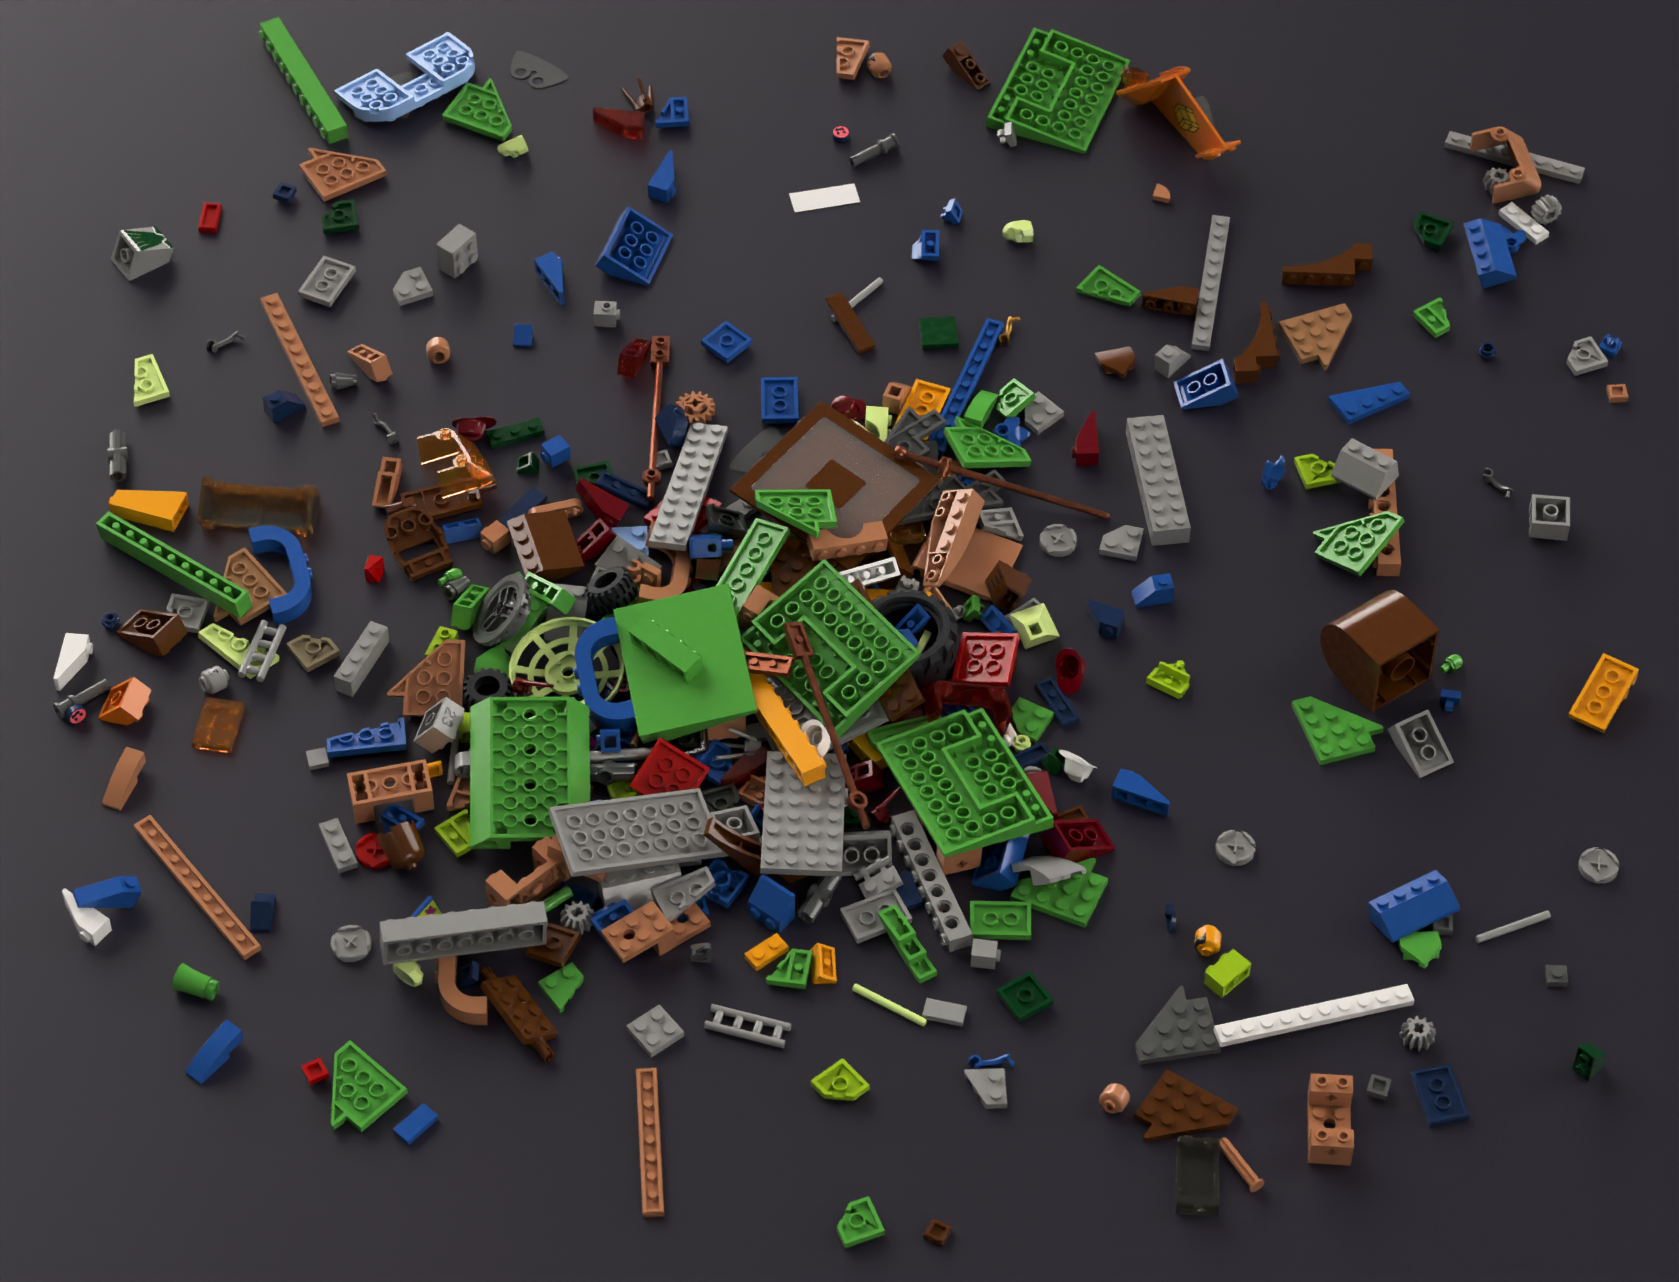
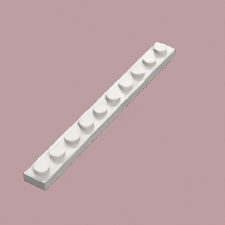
M1408 984L1220 1024L1214 1026L1213 1031L1220 1047L1407 1007L1414 1005L1415 1000Z

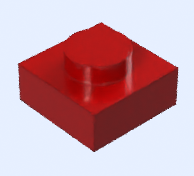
M321 1058L301 1065V1069L310 1086L329 1078V1073Z

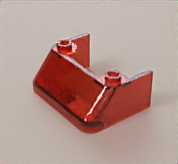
M939 680L925 684L921 692L925 699L924 708L928 723L939 719L943 709L942 703L993 708L999 734L1004 737L1013 717L1008 693L1001 686Z

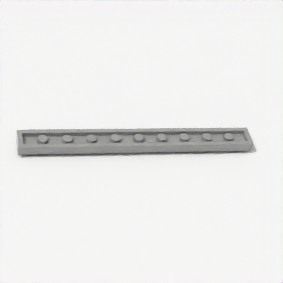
M1212 215L1191 349L1210 350L1230 217Z

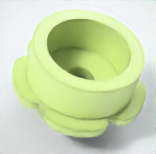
M1017 735L1012 743L1014 750L1021 752L1031 746L1030 738L1026 735Z

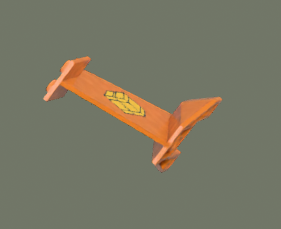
M1174 67L1160 73V77L1116 91L1118 96L1136 105L1152 101L1198 153L1195 155L1196 158L1202 157L1203 160L1213 159L1221 156L1222 152L1235 150L1236 145L1241 144L1240 140L1224 142L1182 82L1191 71L1188 67Z

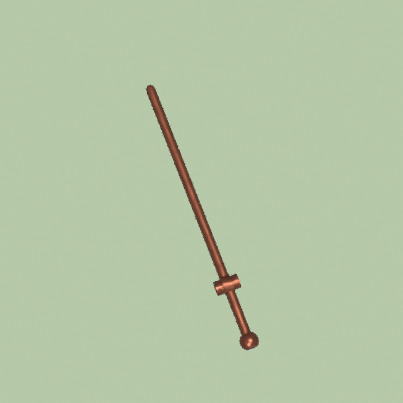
M903 446L895 447L893 457L896 460H903L905 458L937 468V475L948 477L949 473H954L1105 520L1110 518V514L954 466L952 465L953 459L942 456L941 461L908 452Z

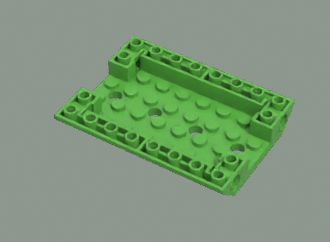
M489 697L471 706L470 849H510V841H538L546 836L552 839L555 835V830L548 814L550 807L590 802L589 706L571 697ZM533 713L535 717L533 719H527L525 718V714ZM534 748L535 752L527 754L525 749ZM527 783H534L536 787L534 789H527L525 785ZM533 818L536 820V823L528 825L525 823V820Z

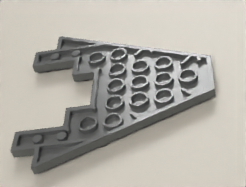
M909 406L884 442L894 449L896 446H903L908 452L926 457L930 454V449L921 440L946 426L947 421L935 409L920 417ZM915 462L924 469H926L921 463ZM995 469L986 474V476L1006 481ZM953 474L939 482L898 525L933 519L942 492L946 490L974 489L985 501L982 510L1002 507L1004 501L995 493L1001 488L977 480L965 486Z

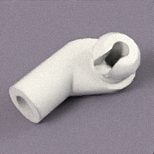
M1007 721L1001 726L1005 732L1002 739L1010 747L1017 734L1011 723Z

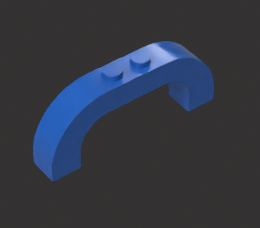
M276 526L248 528L254 555L270 551L278 552L285 556L288 561L294 587L286 595L269 599V605L274 625L290 622L304 613L312 599L310 579L313 578L311 567L307 568V564H309L307 553L303 554L298 539L283 528Z
M611 617L592 624L582 633L575 648L577 667L573 668L575 679L580 681V684L577 685L578 694L583 696L585 704L589 706V714L604 726L625 729L637 726L632 700L611 703L601 698L593 667V659L601 648L620 643L615 617Z

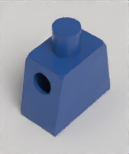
M722 534L692 535L689 539L690 559L721 557L723 551L734 550L733 539L722 540ZM710 543L716 544L717 548H712Z

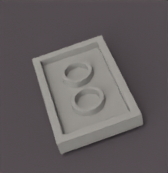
M323 256L299 289L298 296L331 307L356 272V267Z
M895 888L840 908V915L857 944L887 933L878 916V912L896 904L907 921L912 923V917Z

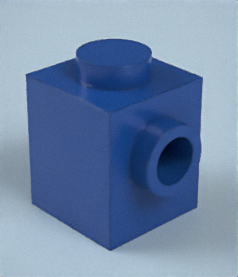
M560 435L541 444L542 453H540V456L552 468L571 458L570 446Z
M620 728L600 729V735H596L597 747L601 746V752L621 751Z

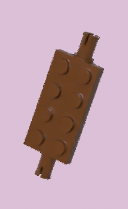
M472 476L402 493L400 494L401 502L385 505V511L389 517L406 508L419 507L426 510L434 520L480 509L483 508L480 497L481 493L496 490V481L492 478L478 482L477 480L474 481Z
M490 967L483 968L479 972L480 977L484 980L480 986L482 991L523 1045L529 1044L533 1050L538 1052L544 1062L551 1061L555 1057V1053L546 1042L556 1038L557 1030L515 975L497 978Z

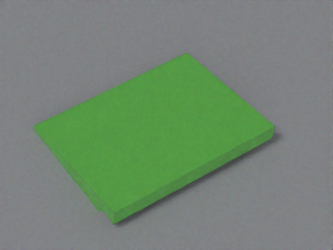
M1034 27L987 117L985 127L1000 130L1004 129V123L1011 122L1018 136L1085 154L1123 78L1121 76L1122 69L1125 66H1129L1131 60L1051 29L1047 33Z
M825 559L751 621L753 626L741 635L743 646L749 652L793 657L782 626L787 622L803 623L814 656L809 660L838 739L921 656V653ZM795 660L789 678L774 677L816 720L825 726L802 661Z
M729 584L613 609L638 733L644 744L658 740L659 737L669 741L758 712ZM644 616L650 620H655L662 629L669 630L674 638L684 641L689 649L692 651L696 650L702 656L703 669L688 683L631 642L629 630Z
M983 708L969 713L964 709L875 743L876 748L944 858L1053 828L1052 814Z

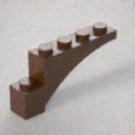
M1354 243L1353 247L1342 254L1314 264L1283 266L1281 284L1353 287L1355 271L1371 272L1373 259L1372 244Z
M1260 302L1259 328L1253 341L1238 358H1234L1232 370L1235 384L1256 383L1257 376L1261 374L1262 368H1276L1277 360H1280V351L1276 349L1277 336L1273 335L1275 333L1274 322H1271L1272 310L1268 308L1267 302Z
M714 817L709 818L703 836L760 879L763 875L760 873L762 843L734 831ZM778 874L788 883L807 876Z

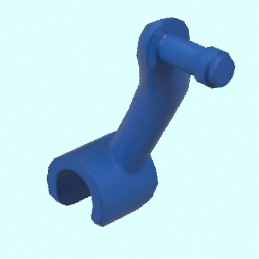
M1004 1054L998 1058L981 1061L978 1055H972L969 1058V1065L976 1063L974 1069H980L983 1066L999 1065L1005 1061L1013 1067L1015 1062L1010 1059V1054Z

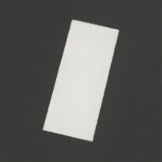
M854 183L789 194L794 212L860 202Z

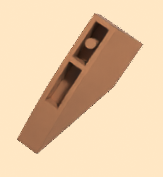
M974 489L946 490L942 492L931 522L923 580L925 588L940 587L958 564L970 542L985 502Z

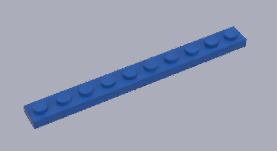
M987 318L941 414L947 421L946 426L934 432L929 441L936 440L938 455L944 456L949 445L943 434L944 428L956 427L954 424L955 418H962L999 339V335L1002 333L1004 328L1003 322Z

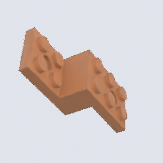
M651 901L602 929L601 935L624 963L650 947H653L658 955L661 956L711 927V922L696 903H693L680 914L687 916L688 920L685 923L678 922V916L669 922L657 905ZM627 934H633L635 936L631 940L624 938V936Z

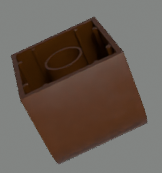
M1387 590L1325 625L1321 630L1320 642L1323 655L1333 674L1370 713H1373L1431 679L1440 630L1406 596L1395 590Z

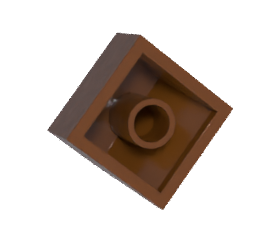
M889 539L885 551L872 552L862 561V564L866 565L895 557L901 575L876 583L879 589L896 587L903 575L909 579L914 574L904 547Z

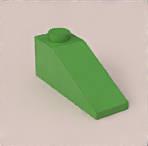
M531 572L527 573L525 579H527L530 585V595H534L547 603L548 606L567 615L576 598L563 588Z
M471 584L453 604L451 626H456L461 630L470 629L474 624L482 601L489 593V588Z
M532 594L530 596L532 600L530 613L524 625L515 636L508 641L500 643L503 649L510 655L513 654L520 640L529 631L537 627L547 614L548 604Z

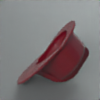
M845 395L836 397L830 407L848 419L851 418L857 422L865 419L866 406H868L862 400L852 399Z
M486 416L457 418L452 420L451 424L457 430V439L459 441L473 442L479 440L483 436L485 429L495 426L497 421L492 417Z
M1071 648L1061 650L1056 658L1057 683L1063 693L1073 694L1077 692L1082 685L1083 675L1086 671L1085 660L1076 650Z

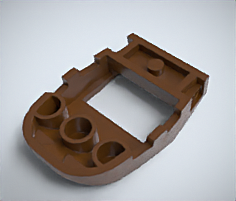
M410 507L396 512L386 519L384 532L392 555L398 567L412 583L447 567H453V558L450 559L449 547L447 542H445L443 531L440 527H437L433 517L426 510L419 507ZM434 540L438 548L437 550L404 562L400 553Z

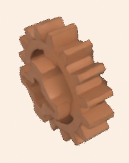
M692 391L691 395L685 393V397L680 396L679 401H676V406L684 409L689 426L692 422L706 424V420L711 421L712 416H715L713 398L708 399V394L703 396L701 391L698 394Z

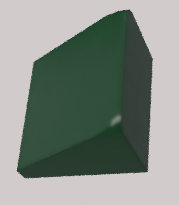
M533 452L518 457L516 460V473H539V458Z
M1055 746L1041 760V763L1052 775H1055L1065 766V757L1059 753V749Z

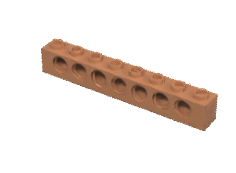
M1374 449L1393 459V449ZM1395 481L1377 500L1369 499L1368 509L1372 510L1369 516L1386 511L1397 514ZM1399 530L1373 560L1372 567L1376 568V576H1399L1401 568Z

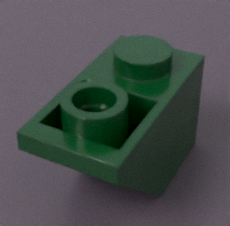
M1591 1042L1581 1043L1578 1046L1572 1069L1579 1076L1589 1081L1604 1066L1607 1054Z

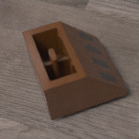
M999 560L986 578L985 584L993 604L1010 613L1024 596L1032 579L1012 568L1009 564Z

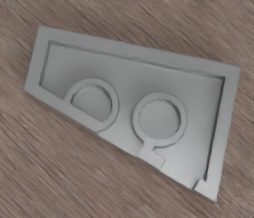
M618 535L595 563V567L600 566L608 569L615 566H623L627 569L628 566L636 568L632 566L633 559H636L642 564L646 562L660 570L663 569L660 564Z

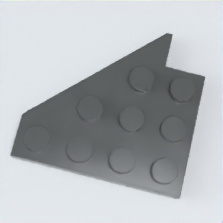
M1183 985L1179 986L1135 1043L1139 1065L1221 1053V1047L1213 1031L1215 1024L1207 997L1187 1000Z

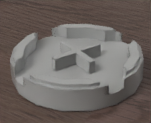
M1052 524L1044 528V531L1040 534V547L1048 555L1063 557L1075 550L1077 535L1073 529L1066 528V525Z
M1229 830L1223 832L1218 837L1215 846L1218 858L1231 866H1242L1249 863L1255 854V841L1244 831L1235 832L1236 830Z
M1599 847L1587 849L1581 854L1578 862L1581 875L1586 880L1596 884L1611 882L1619 870V861L1616 856L1607 849H1598Z
M358 925L343 926L331 937L330 945L333 955L344 962L360 961L371 950L370 934Z

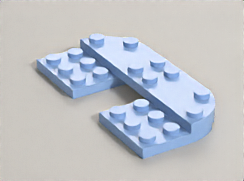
M448 32L406 53L407 60L425 73L424 75L400 86L379 69H375L334 90V93L339 100L354 110L355 117L364 122H391L460 85L466 84L475 71L473 54L467 45Z

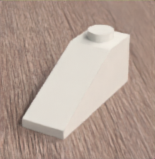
M65 634L53 678L56 691H60L87 663L89 654L93 652V643H90L89 635Z
M64 888L62 890L64 902L79 932L80 938L84 942H90L96 946L112 931L109 918L94 908H78L73 893Z

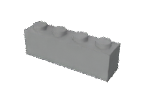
M373 621L369 622L334 675L336 691L351 697L355 695L389 643L388 627Z

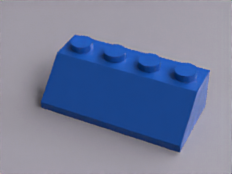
M1482 218L1464 223L1482 289L1517 279L1502 224Z
M1030 834L982 847L980 867L975 868L971 884L998 891L1016 886L1019 872H1013L1012 864L1023 860Z
M1436 870L1368 902L1369 920L1392 943L1460 910V906L1448 881Z

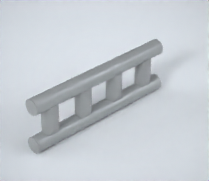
M261 620L237 675L244 678L246 673L257 675V681H264L287 627L284 624H280L278 629L267 627L268 622ZM263 634L274 636L272 642L262 640L261 638ZM257 648L269 649L267 655L256 653ZM256 660L263 662L261 668L250 666L251 661Z
M712 1004L710 1012L716 1014L713 1022L705 1021L704 1028L784 1048L785 1040L780 1039L783 1030L790 1032L792 1024ZM724 1015L735 1018L732 1027L721 1024ZM743 1020L755 1023L752 1032L740 1029ZM763 1025L775 1028L772 1037L760 1034Z

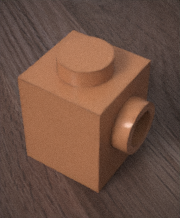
M498 520L480 532L482 547L494 555L511 542L510 530Z

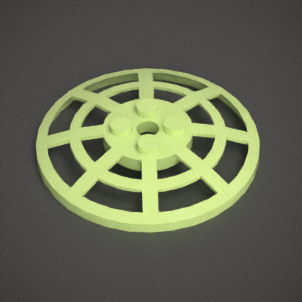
M561 617L549 620L533 628L520 640L511 656L509 663L511 684L513 685L516 673L528 675L529 681H534V676L545 677L547 683L554 685L553 688L544 687L540 691L537 690L536 686H532L531 691L533 695L529 697H545L551 692H555L561 695V697L577 694V685L580 684V681L575 679L573 668L577 667L575 648L579 639L577 638L578 626L588 628L596 622L586 618ZM570 626L569 637L556 639L546 644L539 636L554 628ZM534 641L540 649L533 656L529 667L518 666V660L529 643ZM619 643L612 644L618 655L620 669L609 671L607 659L603 653L608 646L601 648L594 657V659L599 657L603 667V671L595 672L596 679H601L598 686L599 694L603 690L608 678L618 677L614 690L605 699L607 702H611L618 693L625 674V665ZM568 644V651L555 655L551 650L559 645ZM545 654L549 659L545 670L535 669L538 661ZM567 670L573 671V674L571 676L563 675V673Z

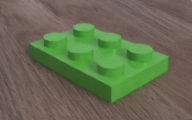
M970 901V930L972 932V939L1031 940V902Z

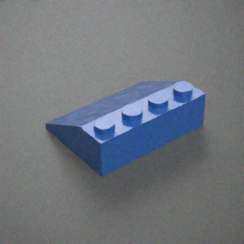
M628 206L620 215L595 266L610 276L648 286L673 234Z

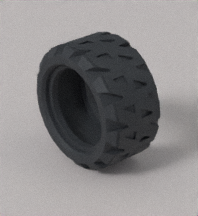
M903 590L888 592L884 597L878 596L873 599L872 602L876 610L894 627L917 603L928 613L931 619L922 633L925 630L931 632V638L935 643L922 653L908 669L923 696L937 690L939 685L943 686L953 676L959 650L958 625L951 609L946 607L945 603L934 595L928 596L925 592L910 590V592H904Z

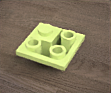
M1044 603L1009 615L1025 649L1060 637Z

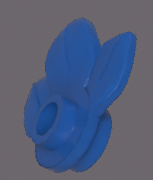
M1503 226L1509 252L1515 253L1519 250L1520 245L1525 242L1524 230H1519L1513 234Z
M1009 417L1003 423L998 424L993 430V434L1020 447V442L1030 436L1028 430L1019 426V417Z
M1283 455L1280 456L1275 464L1268 460L1265 463L1261 485L1266 490L1274 488L1285 474V458Z

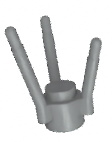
M729 728V732L747 738L749 741L745 740L744 745L723 744L729 748L744 749V752L747 753L716 756L715 759L755 758V755H760L761 740H757V736L748 735Z

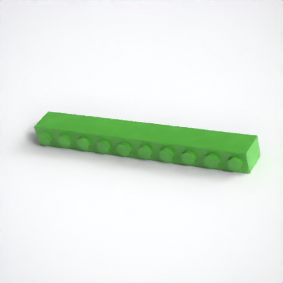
M277 17L260 23L261 31H259V36L261 40L265 41L267 50L272 52L274 61L279 63L280 71L285 73L287 82L292 84L295 95H299L300 103L302 106L305 105L308 116H312L315 127H319L321 137L325 138L328 144L348 138L345 121L280 18Z
M108 511L96 523L101 539L234 616L241 618L252 607L247 590Z

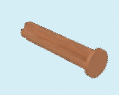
M1224 1137L1218 1141V1147L1250 1186L1249 1190L1251 1192L1259 1190L1264 1185V1180L1257 1177L1228 1139Z

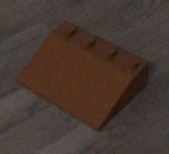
M565 510L528 513L507 521L525 576L528 572H531L549 582H553L585 569Z

